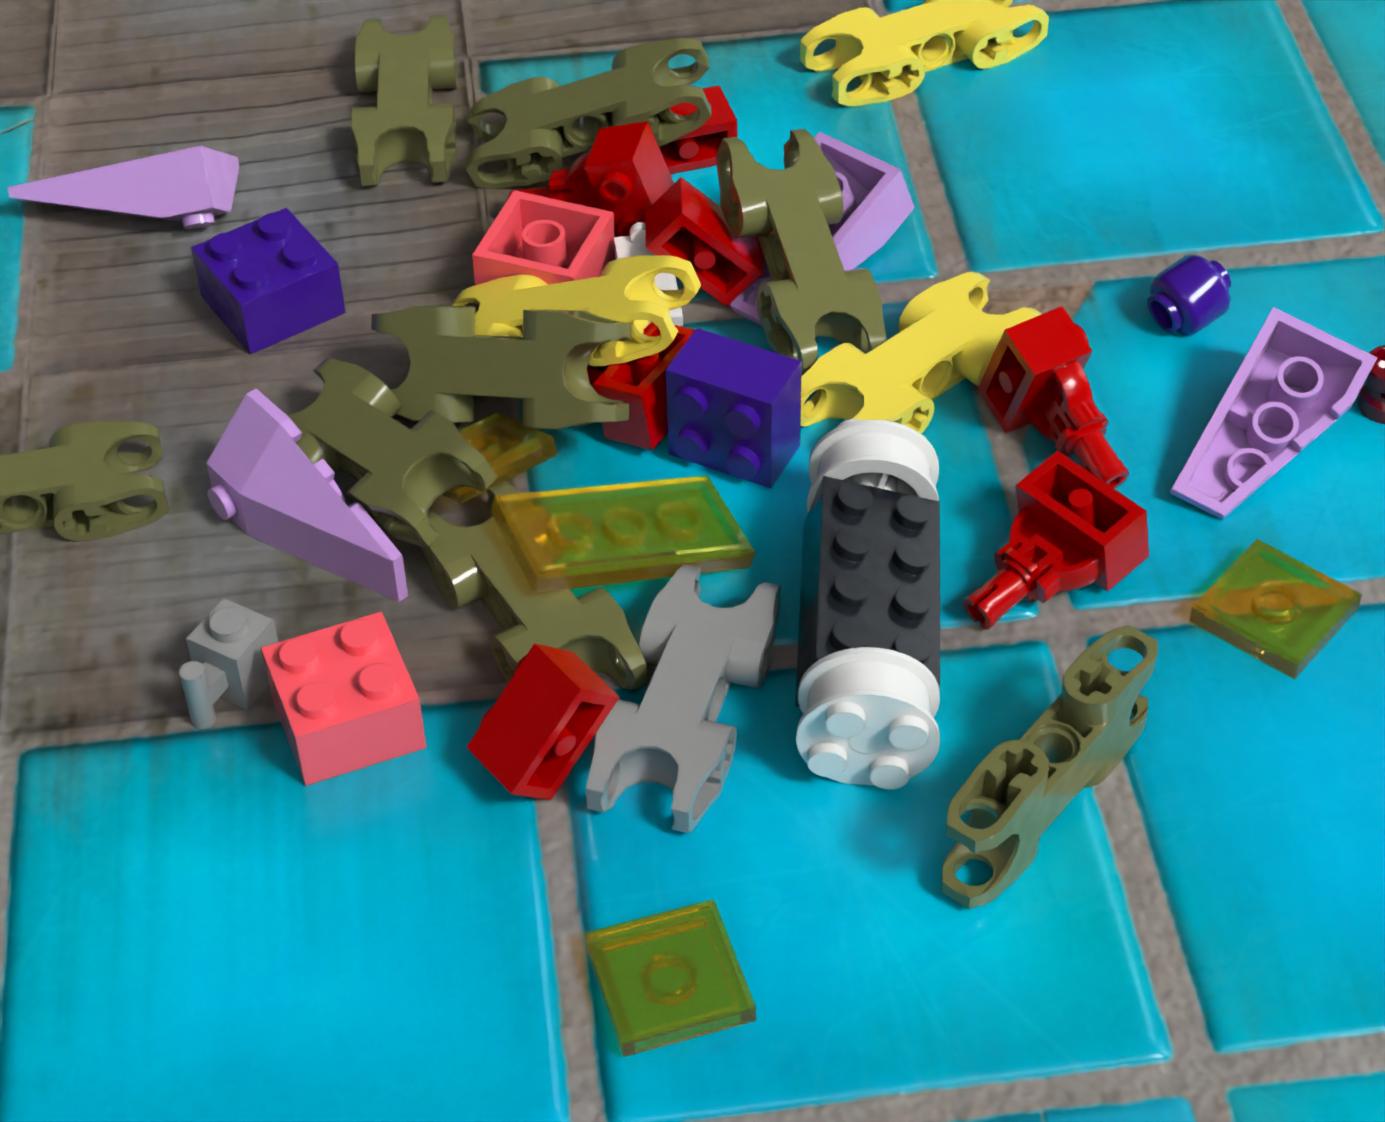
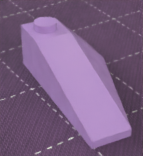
M819 131L814 139L833 166L843 196L842 219L838 225H830L829 229L844 270H853L884 246L915 207L901 169ZM763 252V274L730 304L734 312L760 326L762 325L757 311V290L762 282L773 281Z
M200 145L7 187L9 198L27 202L182 222L185 229H194L215 224L214 216L231 213L239 173V161L236 156Z
M257 388L246 393L206 463L212 487L207 491V495L217 515L223 520L230 518L248 536L392 600L400 602L408 597L402 554L359 502H354L349 506L345 504L342 492L333 480L335 473L325 460L322 459L313 464L295 443L301 439L302 432L293 421Z

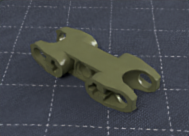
M447 15L430 16V21L426 28L410 35H395L385 31L381 25V18L364 20L355 42L358 93L378 92L377 107L352 108L351 132L354 140L355 160L360 171L362 186L379 184L384 170L392 165L404 162L419 163L428 168L432 182L448 181L457 156L454 103L433 104V89L457 88L454 34L447 21Z
M673 38L642 43L618 52L613 58L612 70L562 86L550 78L534 77L510 84L480 99L468 111V123L472 126L478 139L489 142L478 146L466 159V171L476 187L502 189L528 186L548 180L553 171L561 170L563 157L591 149L600 128L648 121L658 146L668 144L700 128L711 117V105L707 101L701 87L689 84L698 81L709 69V58L701 41L690 38ZM680 54L690 55L696 60L693 64L685 67L670 69L668 66V61ZM681 103H692L698 109L690 115H677L670 110V107ZM495 112L504 115L507 121L493 125L485 123L481 117L487 113ZM504 159L508 164L504 170L495 173L487 172L480 167L485 162Z
M806 129L790 131V138L784 144V170L768 169L756 162L746 144L738 137L723 138L716 153L720 206L727 227L734 238L757 235L773 281L762 282L759 285L756 300L757 311L767 342L774 352L802 361L803 375L817 361L818 348L815 338L818 336L832 337L841 343H851L865 354L886 341L882 300L875 280L867 268L844 270L829 226L838 225L842 219L843 196L833 166L823 154L814 137Z
M412 306L399 311L372 314L371 330H376L379 333H388L400 338L408 349L410 358L408 376L399 387L390 389L402 407L396 413L398 415L420 421L432 410L452 422L474 421V395L522 398V427L563 429L567 427H582L597 422L629 420V403L599 395L589 382L587 366L590 354L599 344L610 341L631 340V323L607 319L587 311L528 309L523 310V337L475 335V307Z
M332 358L324 359L313 370L324 382L321 394L314 403L304 410L286 414L302 432L301 439L295 443L309 460L315 464L324 459L334 473L341 469L356 479L357 482L346 492L348 499L351 503L359 502L379 528L393 539L406 541L421 547H428L440 535L429 523L427 517L428 509L437 497L449 489L460 486L482 491L487 489L498 478L485 457L460 434L453 422L437 412L429 411L411 430L394 420L392 417L402 408L399 400L378 377L357 364Z
M97 420L61 427L53 433L49 440V448L0 455V534L54 526L58 534L65 539L89 541L113 537L160 519L169 512L163 480L150 475L134 474L153 467L163 458L158 427L139 421ZM131 439H139L149 444L142 451H117L123 442ZM135 495H149L154 498L153 502L143 507H132L122 501V499Z
M498 480L486 489L488 494L487 508L491 518L482 524L470 527L451 525L436 512L428 511V521L440 535L428 547L420 546L431 570L434 584L447 603L454 609L481 599L503 628V631L490 637V647L497 667L507 683H509L514 675L518 662L528 654L535 643L574 652L594 672L605 673L624 689L634 690L647 684L646 661L629 628L624 611L613 597L602 587L575 597L552 568V566L563 561V547L555 527L534 501L524 496L509 483Z
M1130 625L1105 633L1085 649L1068 667L1063 676L1060 696L1019 740L1002 742L993 748L979 763L955 794L947 810L946 837L956 840L957 843L944 860L941 893L968 909L983 906L995 900L1034 861L1039 851L1040 836L1082 788L1100 784L1118 766L1145 728L1148 698L1139 694L1155 670L1158 654L1156 639ZM1128 648L1142 655L1143 660L1131 671H1122L1113 667L1109 663L1107 656L1113 650ZM1131 712H1132L1133 715H1134V718L1130 720V716H1131ZM969 810L968 820L965 824L960 816ZM977 859L985 862L991 868L993 876L985 884L972 886L962 883L955 873L968 860Z

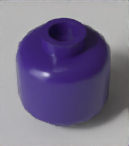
M1186 255L1159 273L1151 281L1150 297L1147 300L1149 311L1156 323L1166 332L1174 333L1177 331L1187 336L1195 335L1229 310L1231 279L1226 269L1217 261L1212 260L1209 262L1199 255Z

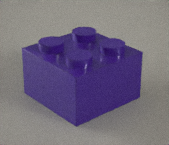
M287 207L277 212L266 214L258 220L229 232L218 234L210 240L191 247L201 297L250 355L346 313L338 263Z
M696 328L666 369L668 454L771 489L800 447L802 361Z

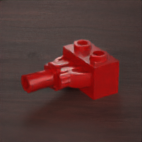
M644 121L600 128L591 151L580 156L570 168L553 171L550 175L549 185L532 189H517L515 191L614 212V236L623 237L630 236V228L635 223H645V211L674 182L649 122ZM511 190V192L509 193L508 199H509L510 195L512 194V192H513L514 190Z
M1063 306L1005 329L977 388L1005 433L1007 434L1032 423L1039 433L1056 443L1055 447L1065 456L1075 454L1084 469L1112 488L1116 489L1126 481L1130 473L1104 437L1107 430L1106 426L1109 422L1093 402L1090 384L1083 370L1093 352L1084 330L1078 324H1074Z
M652 322L644 329L643 333L652 337L661 335L658 327ZM674 325L678 329L674 341L666 349L654 355L621 364L587 366L589 382L599 395L629 403V420L601 422L604 438L653 450L668 433L666 369L695 329Z
M1057 450L1016 484L1019 513L1012 523L1009 542L994 553L995 566L998 572L983 586L963 600V606L968 616L975 623L980 620V626L989 630L1022 599L1032 602L1038 599L1040 602L1045 603L1058 591L1079 589L1093 582L1108 592L1149 557L1147 511Z

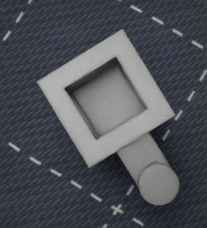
M223 598L186 638L191 661L183 664L179 669L191 723L197 729H207L214 725L216 714L213 704L219 698L246 710L253 705L269 687L261 647L278 642L273 619Z

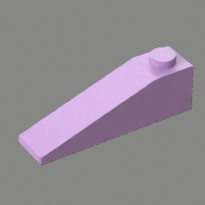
M1273 307L1174 483L1170 494L1223 520L1352 407L1378 357Z

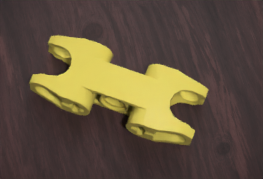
M925 0L922 5L881 18L870 8H858L841 13L811 29L800 40V61L806 68L815 71L838 69L832 75L833 92L831 96L839 104L853 107L887 102L913 92L921 84L925 72L969 58L976 67L988 69L1012 61L1035 48L1047 37L1049 15L1041 8L1033 5L1008 7L1013 3V0ZM1034 20L1033 27L1026 35L1019 38L1013 37L1014 29ZM826 39H835L836 46L833 49L813 56L814 50L819 43ZM859 76L862 84L857 89L846 92L848 83L853 78Z
M638 255L610 261L604 267L599 277L547 285L543 280L533 275L521 274L498 278L466 288L455 298L451 306H467L466 304L468 303L479 305V309L475 313V335L523 337V310L528 309L587 311L607 319L631 323V340L610 341L599 344L590 354L588 365L607 366L654 355L666 349L674 341L678 333V329L671 320L669 311L688 304L697 294L701 284L690 261L669 255ZM660 273H670L681 280L684 288L680 290H659L654 278ZM651 321L658 327L661 335L656 337L644 335V328Z
M966 272L949 280L934 284L914 297L904 308L899 320L898 334L867 354L851 343L838 345L819 357L812 367L801 376V426L807 427L826 419L886 420L905 425L922 434L928 427L934 414L935 407L932 400L965 378L979 386L1004 330L1039 316L1042 313L1034 308L1022 307L1003 315L982 312L983 307L989 300L987 287L990 280L978 272ZM817 390V392L811 397V399H809L805 403L810 394Z

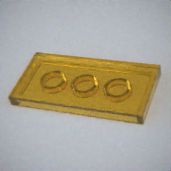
M708 475L494 496L491 514L534 593L672 577L684 564L701 568L700 574L745 569L751 567L756 553Z

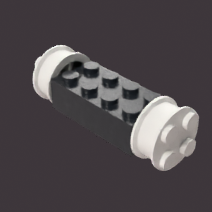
M848 419L824 435L813 448L809 458V477L812 485L808 492V515L803 527L795 706L800 707L803 716L797 726L796 744L801 757L808 764V768L816 775L828 777L845 784L875 785L882 789L893 790L903 787L910 778L924 771L934 761L940 746L939 727L934 719L940 703V502L935 487L939 477V460L935 449L927 438L910 427L886 420Z

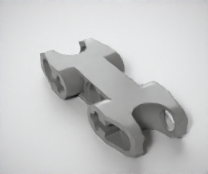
M684 564L676 571L666 586L655 596L642 627L639 648L646 663L657 666L641 704H636L618 699L596 732L594 753L586 785L587 809L605 813L607 810L612 809L616 800L626 788L641 782L659 783L673 791L671 811L674 818L672 829L690 833L697 826L708 808L720 795L735 752L736 727L716 722L730 686L734 683L760 689L766 680L773 662L774 636L781 606V585L763 582L756 587L754 593L745 603L732 608L713 607L702 602L699 598L702 589L699 583L701 568Z

